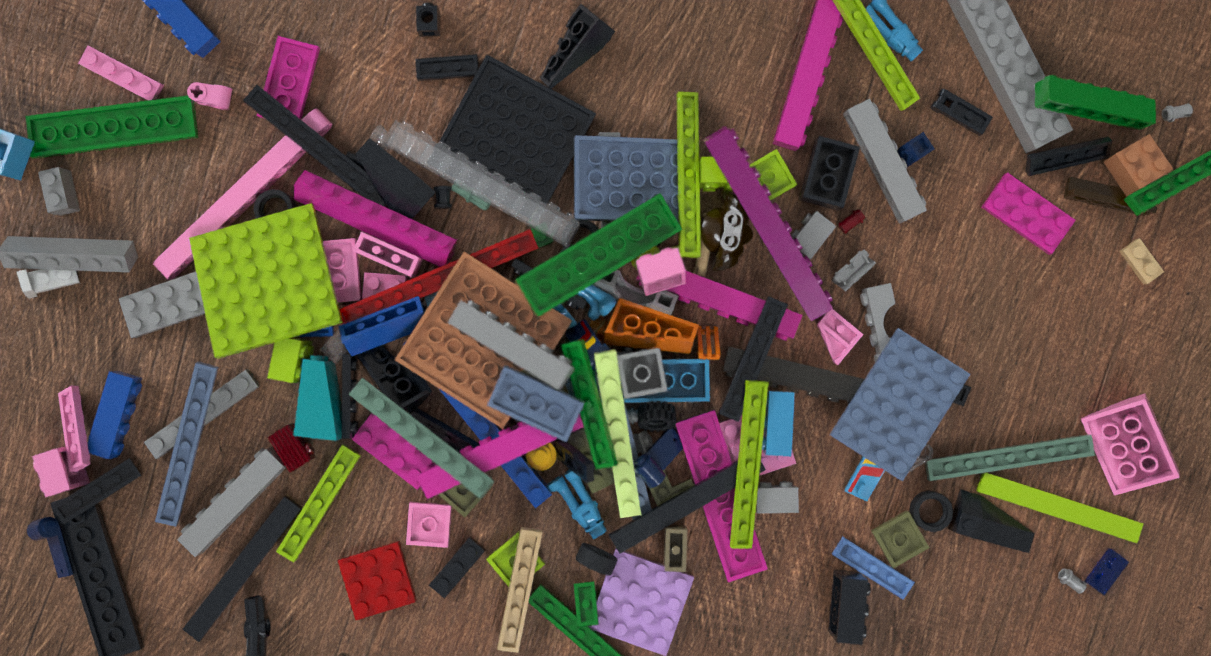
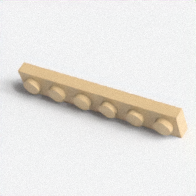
M521 527L497 650L519 652L542 530Z

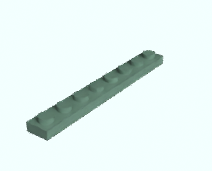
M361 378L349 395L480 499L483 498L495 482L366 379Z
M1086 434L925 459L924 461L927 480L935 481L1095 456L1092 435Z

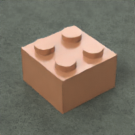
M1150 134L1104 161V164L1126 197L1173 170Z

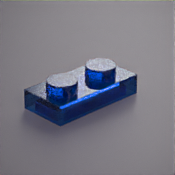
M1108 548L1085 579V582L1105 596L1129 561Z

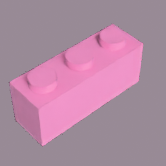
M361 232L353 249L358 254L412 278L416 277L423 262V259Z

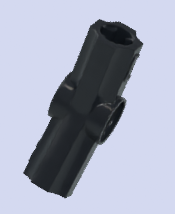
M261 595L247 597L244 599L246 613L244 636L247 640L246 656H266L267 637L270 636L271 625L269 619L266 618L265 599Z

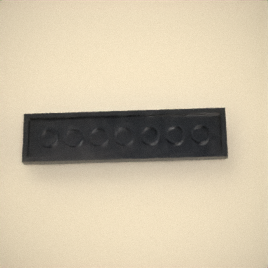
M63 499L51 502V507L57 504L58 502L62 501ZM99 503L64 525L53 511L54 517L60 526L73 577L98 655L123 656L144 648L143 641Z

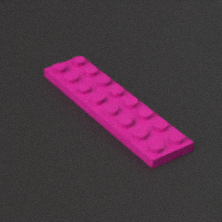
M715 410L676 422L675 426L695 484L732 464ZM735 488L702 506L728 582L768 569L755 529L752 549H732L730 547Z

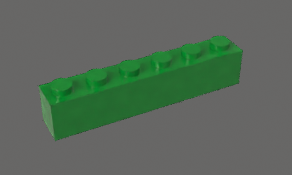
M1056 75L1046 76L1041 81L1035 83V108L1142 130L1156 123L1155 99L1146 98L1145 95H1133L1127 91H1115L1109 87H1097L1092 83H1079L1074 79L1058 78Z

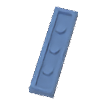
M843 536L832 552V555L903 600L915 583Z

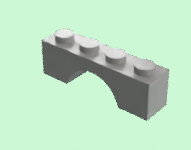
M619 270L613 271L592 284L611 294L616 299V303L621 298L671 315L678 299V295L666 290L645 296L644 290L629 284L622 277Z
M891 283L862 289V294H860L861 303L866 307L867 312L865 314V321L867 326H870L872 333L869 335L872 347H875L876 355H874L875 362L890 340L885 332L883 321L887 310L895 304Z

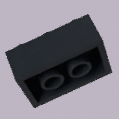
M819 136L814 141L799 200L836 211L843 209L860 147Z
M836 569L833 571L828 632L837 643L863 645V638L867 636V627L864 624L865 617H868L869 606L866 604L867 596L871 592V585L857 571Z

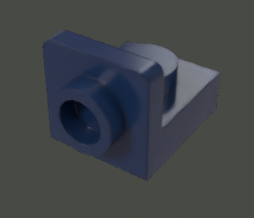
M922 132L898 148L897 153L900 158L905 160L907 167H909L935 148L925 133Z

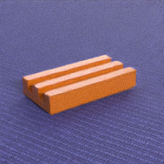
M699 326L697 332L698 359L720 360L718 326H714V329H710V326H705V329H702ZM702 335H706L707 354H703ZM710 335H713L715 354H712Z

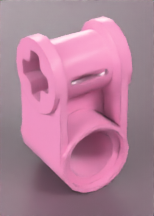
M195 82L188 87L187 94L189 98L200 105L229 110L232 89L221 85Z

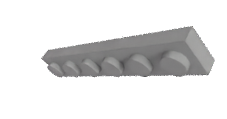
M249 369L244 370L212 393L204 426L260 387ZM182 415L144 442L155 459L162 457L174 448Z

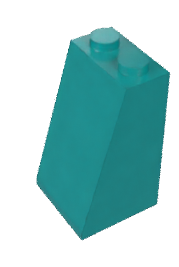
M310 355V359H303L293 436L333 441L342 439L341 395L335 361L328 360L329 356Z

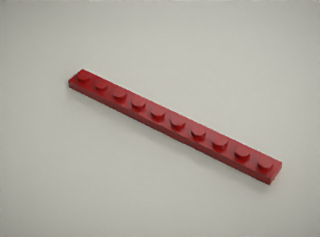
M531 229L469 255L487 267L493 268L538 249V245ZM458 260L339 309L343 322L341 324H346L419 296V298L439 291Z

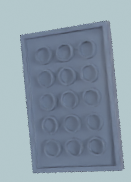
M575 135L574 220L614 221L661 193L678 221L677 140Z
M898 328L829 435L900 481H903L969 378L970 373Z

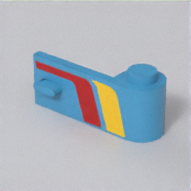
M862 457L844 491L868 501L885 470Z

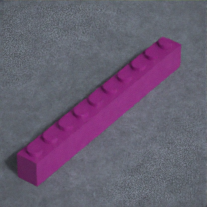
M724 126L703 139L806 315L810 321H813L833 309L830 304L833 299L827 290L823 292L820 287L823 282L817 273L813 274L810 270V267L813 265L807 255L803 257L799 251L803 248L798 239H792L789 234L792 229L786 220L782 222L779 216L782 212L777 203H771L768 198L771 195L769 189L765 184L761 186L758 178L761 176L756 167H750L747 162L750 158L744 147L740 149L736 141L739 140L733 128L729 130Z

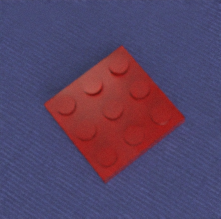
M399 541L338 560L355 621L417 601Z

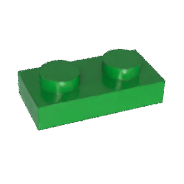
M595 582L574 584L577 627L599 625Z

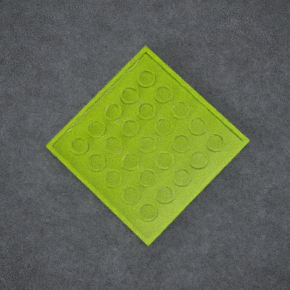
M312 203L189 238L215 358L219 359L343 323L315 207Z

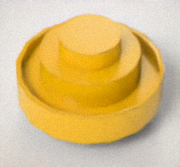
M551 442L526 453L528 464L532 468L541 471L552 467L557 458L556 448Z

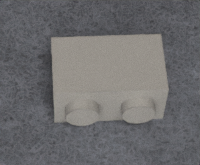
M56 167L38 172L48 213L61 216L80 211L71 171Z
M815 211L812 215L808 213L801 222L803 224L802 228L799 231L796 229L791 234L792 239L797 238L803 249L799 251L802 256L807 255L809 260L836 228V225L818 211Z
M782 481L780 485H771V482H759L756 513H799L798 487L792 485L790 481Z

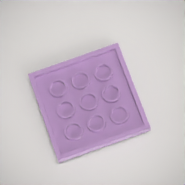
M615 548L613 556L617 558V564L612 575L605 576L597 598L599 625L589 627L594 631L666 656L694 576L685 572H667L660 563L626 551L619 554Z

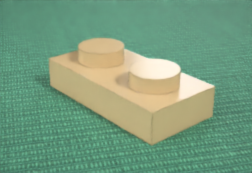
M1140 238L1135 239L1119 251L1143 284H1149L1164 273Z

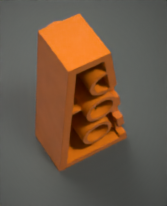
M619 298L605 331L604 343L606 345L649 350L660 348V351L690 354L699 325Z

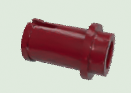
M859 209L856 211L852 210V214L838 223V227L844 234H847L859 223H863L865 216Z

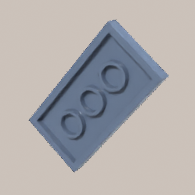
M505 365L487 406L567 442L585 401Z

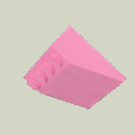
M1146 394L1123 400L1081 418L1087 434L1092 435L1094 451L1114 496L1180 478L1177 464Z

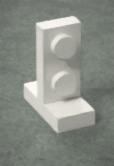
M41 269L27 272L26 270L17 271L22 291L28 299L38 297L37 293L80 283L77 272L74 270Z

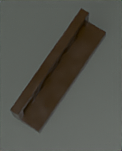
M1075 177L1067 178L1063 198L1135 214L1124 201L1126 195L1121 188ZM1155 206L1142 213L1141 216L1156 213L1157 207Z

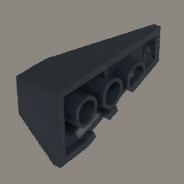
M582 4L579 5L565 26L568 30L564 38H559L557 42L559 48L556 54L550 57L540 77L550 89L602 50L616 32Z
M369 138L356 152V156L368 176H370L388 209L413 219L436 193L423 180Z
M378 346L356 355L374 386L409 414L413 413L432 393L424 378L395 360L396 357L390 354L383 346Z
M962 489L959 490L953 510V517L948 529L985 542L1026 553L1030 552L1035 535L1034 532L981 495Z

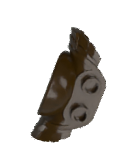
M722 191L724 208H714L709 211L704 217L701 226V236L705 247L710 252L716 253L711 270L714 271L726 270L737 265L739 257L744 253L743 245L749 243L753 238L752 229L746 225L749 221L747 213L736 195L728 191Z

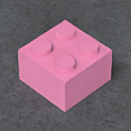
M665 248L659 254H646L641 256L640 260H636L638 275L645 296L686 284V271L678 248Z
M66 447L56 448L33 456V466L35 471L38 472L40 488L45 497L67 492L90 483L85 468L78 472H69Z

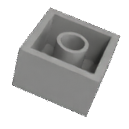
M660 348L617 355L624 399L667 391Z

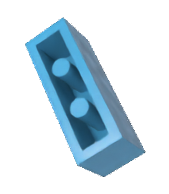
M768 391L762 443V450L765 455L792 457L794 392Z

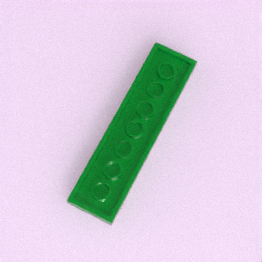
M189 96L25 116L28 139L35 141L30 157L34 159L199 138L195 104Z
M660 193L517 278L515 282L538 318L678 233L682 228Z

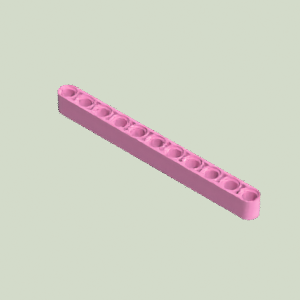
M317 108L309 112L302 119L304 123L322 137L333 125ZM284 136L154 261L153 265L168 280L177 277L194 261L190 237L229 227L256 201L260 194L267 191L306 151L287 136Z

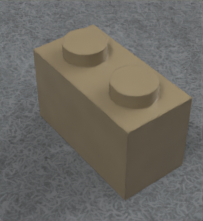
M669 525L665 528L664 570L667 572H686V525Z

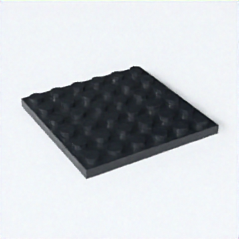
M486 55L427 164L538 224L574 157L575 135H586L596 117V113Z

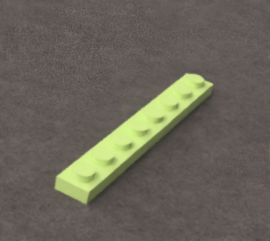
M616 350L594 353L603 411L618 462L612 469L620 518L641 515Z

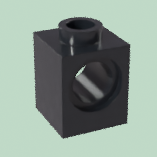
M423 3L422 6H416V30L420 37L441 36L440 10L433 3ZM426 16H433V20L431 22H424V18Z

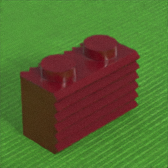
M294 423L286 425L267 437L289 473L296 471L315 458L313 446L309 442L306 443L303 437L293 436Z

